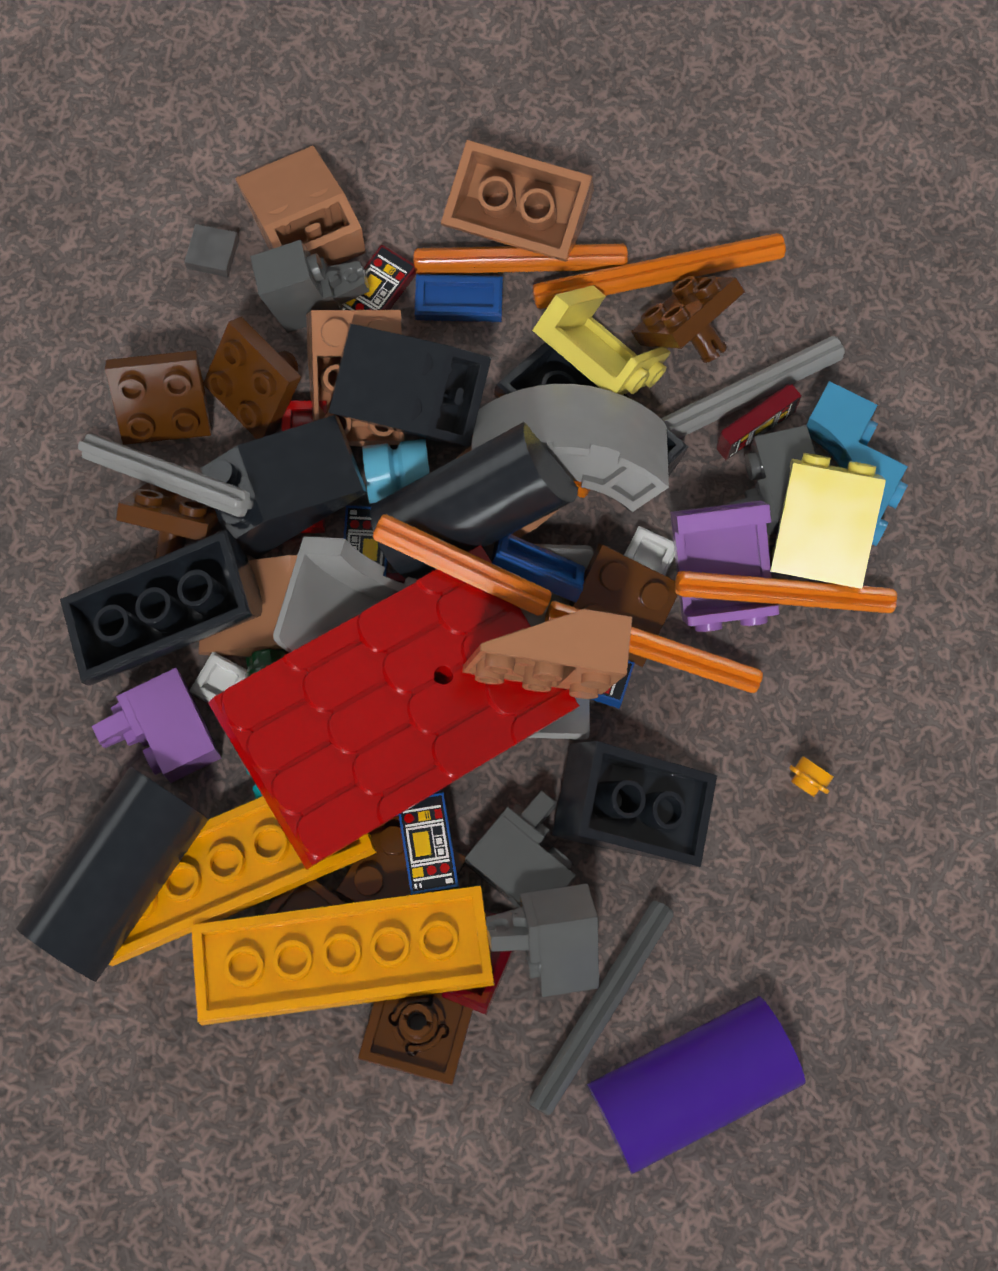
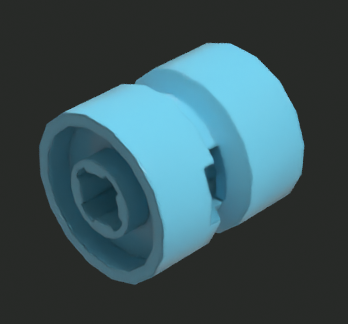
M425 439L401 441L396 450H393L387 443L362 446L369 503H376L429 474Z

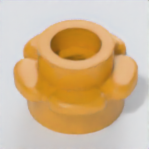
M804 756L800 758L795 767L790 765L789 769L795 773L791 780L793 784L813 797L816 796L819 790L825 794L830 792L826 788L834 776Z

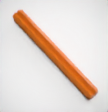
M625 244L574 245L566 262L514 246L417 248L414 251L413 257L417 274L588 271L626 265L628 263V250Z
M679 571L675 579V592L682 597L878 613H893L896 609L897 592L894 589L863 586L861 589L834 583L693 571Z
M552 601L545 614V622L580 611L581 609ZM631 626L629 653L749 693H756L760 687L763 672L757 668Z

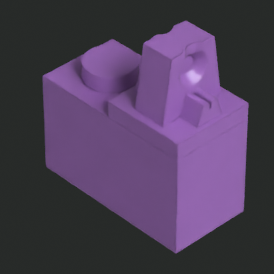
M177 668L116 696L119 703L111 707L113 715L92 726L103 748L126 740L128 746L138 742L143 746L149 744L150 747L144 749L143 753L151 770L155 775L162 772L171 783L221 759L188 686Z

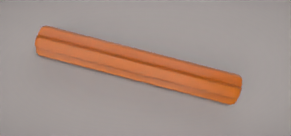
M383 514L374 529V540L537 616L542 615L549 605L552 595L550 590L392 516Z

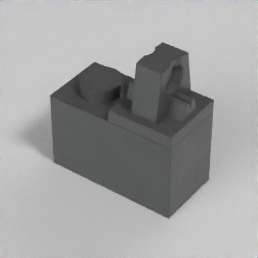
M301 240L250 256L258 294L287 333L307 327L306 314L311 310H343L342 304L370 291L367 275L360 261L328 266L324 258H319L317 253L311 255Z
M807 425L755 436L749 454H745V466L749 479L751 481L757 479L756 486L745 491V499L726 504L759 500L769 504L771 523L766 524L767 535L778 533L790 475L791 459L802 460L803 453L815 454Z
M542 791L526 809L522 808L518 803L512 809L507 807L465 857V863L471 870L517 908L521 907L520 894L568 887L573 884L576 876L570 871L573 863L563 853L554 847H551L548 852L542 848L544 839L550 831L542 823L556 807V802Z
M588 884L520 894V908L486 917L487 938L491 951L524 950L528 978H537L542 997L599 988L598 916Z

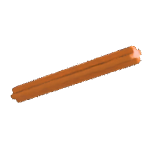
M775 233L549 280L533 285V298L536 307L544 309L549 306L556 294L592 285L606 296L682 280L689 276L696 277L782 259L785 256L786 245L782 234Z

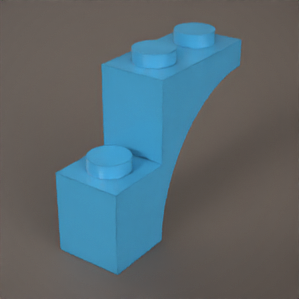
M829 381L808 420V432L810 438L821 445L834 458L840 468L848 469L849 461L876 466L875 474L882 475L885 478L884 492L872 545L877 546L889 523L881 519L887 506L896 509L908 484L901 481L908 466L867 446L878 423L871 420L878 405Z

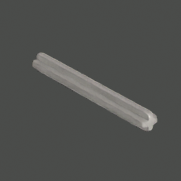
M831 336L661 419L666 424L668 430L678 438H682L781 390L788 384L791 385L842 360L845 354L844 347L836 336Z
M92 433L87 434L84 441H79L78 449L82 451V457L94 463L237 517L245 516L247 510L253 507V500L250 499V493L247 490Z

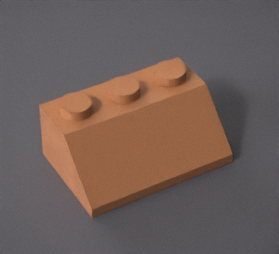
M467 140L441 225L566 262L585 221L594 192L593 178L584 173Z

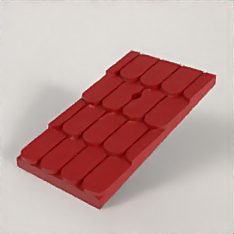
M481 545L469 551V553L492 563ZM438 569L369 607L361 614L284 655L278 661L230 686L208 702L306 870L579 707L575 697L569 695V689L551 687V690L546 692L531 691L522 687L523 682L504 679L502 684H487L476 681L475 674L462 673L463 665L481 643L531 626L519 607Z

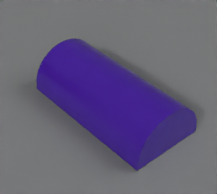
M757 996L586 1085L632 1175L805 1085L806 1080L800 1061L782 1025L765 1000Z

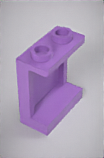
M759 500L670 512L677 573L679 571L772 578L766 527L767 523H771L769 504ZM679 595L682 620L688 626H695V631L697 632L719 630L723 628L722 622L740 620V625L742 626L761 625L768 622L767 616L779 615L778 604L682 597Z

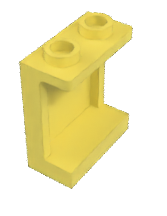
M592 285L556 294L532 331L601 389L624 395L629 392L635 394L640 388L645 386L650 388L659 381L667 369L663 363L671 352L665 347H660L636 355L597 322L592 316L606 297L601 291Z
M803 453L802 460L791 459L790 475L775 547L772 548L770 557V571L862 589L886 480L882 475L875 474L877 467L873 465L849 461L848 469L830 466L831 458Z

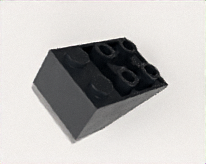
M349 324L328 413L454 447H470L491 357L445 344Z

